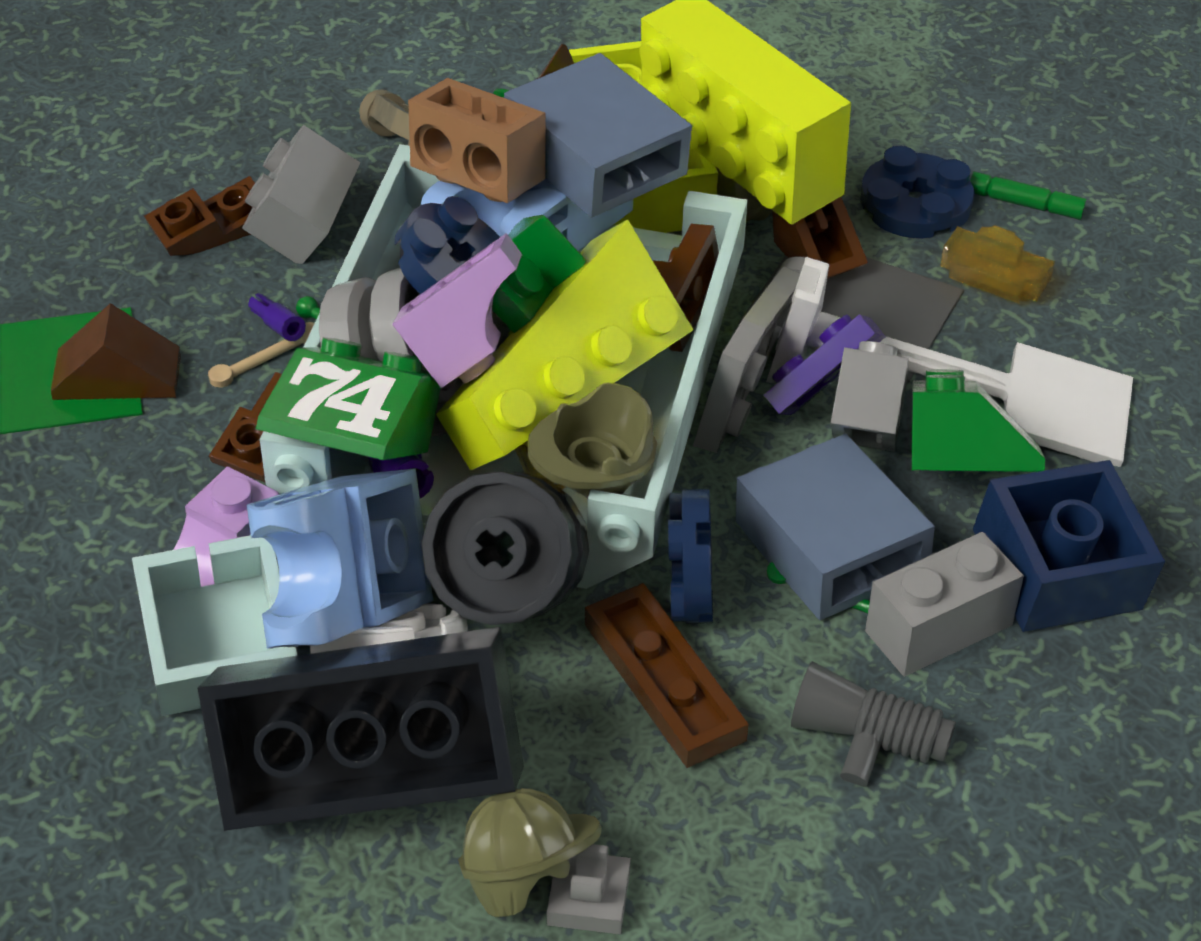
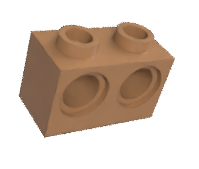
M450 78L444 79L408 100L411 167L435 175L442 182L456 183L484 194L489 200L505 203L518 198L521 194L545 180V112Z

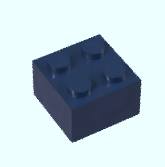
M1110 460L991 479L973 526L975 535L984 532L1024 575L1015 612V618L1022 632L1143 610L1165 564L1162 554Z

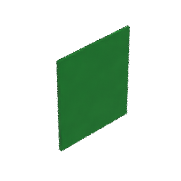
M131 307L121 308L122 311L132 316ZM101 311L0 324V434L142 415L141 398L52 399L51 386L58 348Z

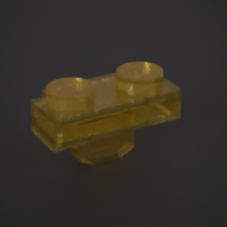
M993 225V227H981L977 233L957 227L943 247L940 266L950 270L949 278L1019 303L1020 301L1029 300L1037 302L1052 278L1055 261L1024 251V242L1015 235V232Z

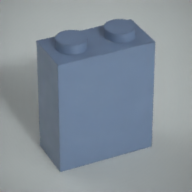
M601 53L504 93V98L546 113L545 179L591 218L687 174L692 125Z
M846 433L737 477V524L769 563H774L777 570L786 579V583L819 621L855 606L861 600L870 599L873 581L932 555L935 526Z

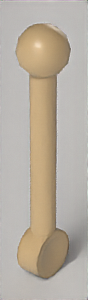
M306 322L303 336L296 341L284 339L231 366L224 364L213 366L208 371L210 384L215 387H226L232 383L234 377L303 343L305 344L315 323Z

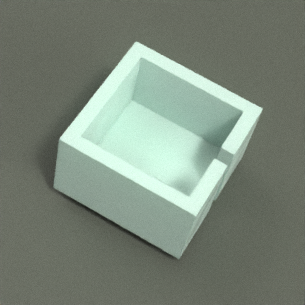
M250 535L209 543L214 584L202 587L195 546L132 558L161 716L200 709L201 705L197 688L217 667L297 656L296 647L267 649L262 613L269 610L276 600L280 576L276 554L271 544L264 538H251Z

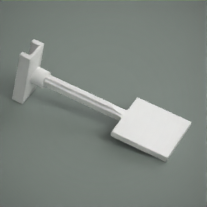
M805 257L766 382L775 383L772 379L773 374L793 357L801 355L804 358L809 346L819 349L823 345L819 336L832 323L841 318L821 312L828 276V263ZM885 337L879 342L898 348L897 356L909 358L908 371L926 376V370H963L965 381H976L989 395L1001 398L1004 401V410L1039 446L1092 462L1110 460L1113 466L1121 467L1124 459L1133 377L1018 342L1013 351L1010 373L1001 372L890 337Z

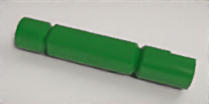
M976 171L973 172L970 180L976 195L984 197L988 195L992 199L1041 211L1048 209L1049 213L1078 220L1082 219L1087 200L1058 191L1052 193L1050 189L996 176L992 178L991 175Z

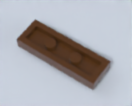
M644 583L585 607V626L686 768L747 741L748 722Z

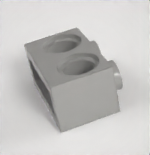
M871 341L860 342L859 350L844 347L831 418L833 438L846 433L858 446L895 452L907 385L909 358L897 356L898 348Z

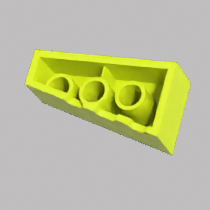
M628 219L592 239L580 252L586 260L584 266L551 291L529 323L515 333L510 330L509 336L492 354L495 358L494 363L475 379L468 383H463L437 412V417L470 470L501 458L528 441L529 434L537 424L556 411L560 404L575 403L586 397L601 384L615 383L693 331L691 324Z

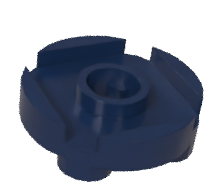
M893 146L884 152L882 160L872 164L865 172L862 180L860 202L863 209L866 206L867 210L873 214L872 221L880 228L892 234L923 239L933 237L934 231L945 230L951 227L950 232L963 226L971 213L974 197V188L969 180L971 170L966 163L957 159L946 160L930 154L916 153L907 146ZM909 192L924 193L919 198L909 196Z
M450 196L442 204H423L410 213L395 235V245L401 242L404 252L398 263L409 283L422 294L499 239L500 236L478 218L476 210L469 202L459 197Z
M709 489L682 490V493H670L668 544L669 561H672L671 619L672 622H686V624L713 623Z

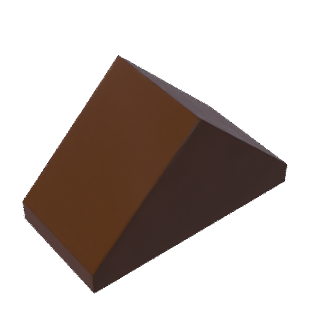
M841 197L793 225L772 210L774 242L788 258L808 257L828 263L827 279L862 267L868 263Z
M110 303L58 348L51 386L52 399L176 398L181 359L180 347Z

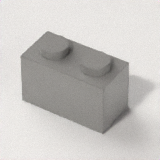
M305 125L300 128L290 142L280 138L263 164V167L270 171L269 175L263 173L245 199V203L252 206V209L242 229L293 262L303 264L328 235L360 162Z
M984 532L978 533L873 581L865 632L905 677L1012 626L1024 575Z

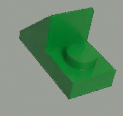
M544 215L523 218L508 234L522 253L517 269L496 290L493 296L492 311L513 333L533 319L556 286L586 263L585 258Z

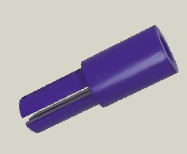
M261 293L255 294L257 299L251 296L248 306L252 312L263 319L266 326L288 341H296L303 336L306 324L300 316L293 313L283 304L275 303Z

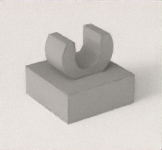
M592 844L583 852L569 859L570 870L566 878L553 877L547 908V925L621 934L631 858L608 855V846Z

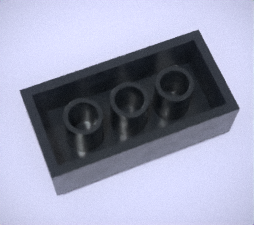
M501 627L220 666L197 688L224 831L515 792L524 768Z

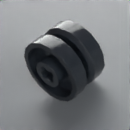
M494 472L473 475L447 490L428 516L421 543L425 574L440 600L463 618L488 625L522 622L536 618L564 603L582 580L590 551L586 522L572 497L549 479L523 472ZM506 535H511L514 541V545L507 549L514 556L512 560L505 557L501 551V542Z

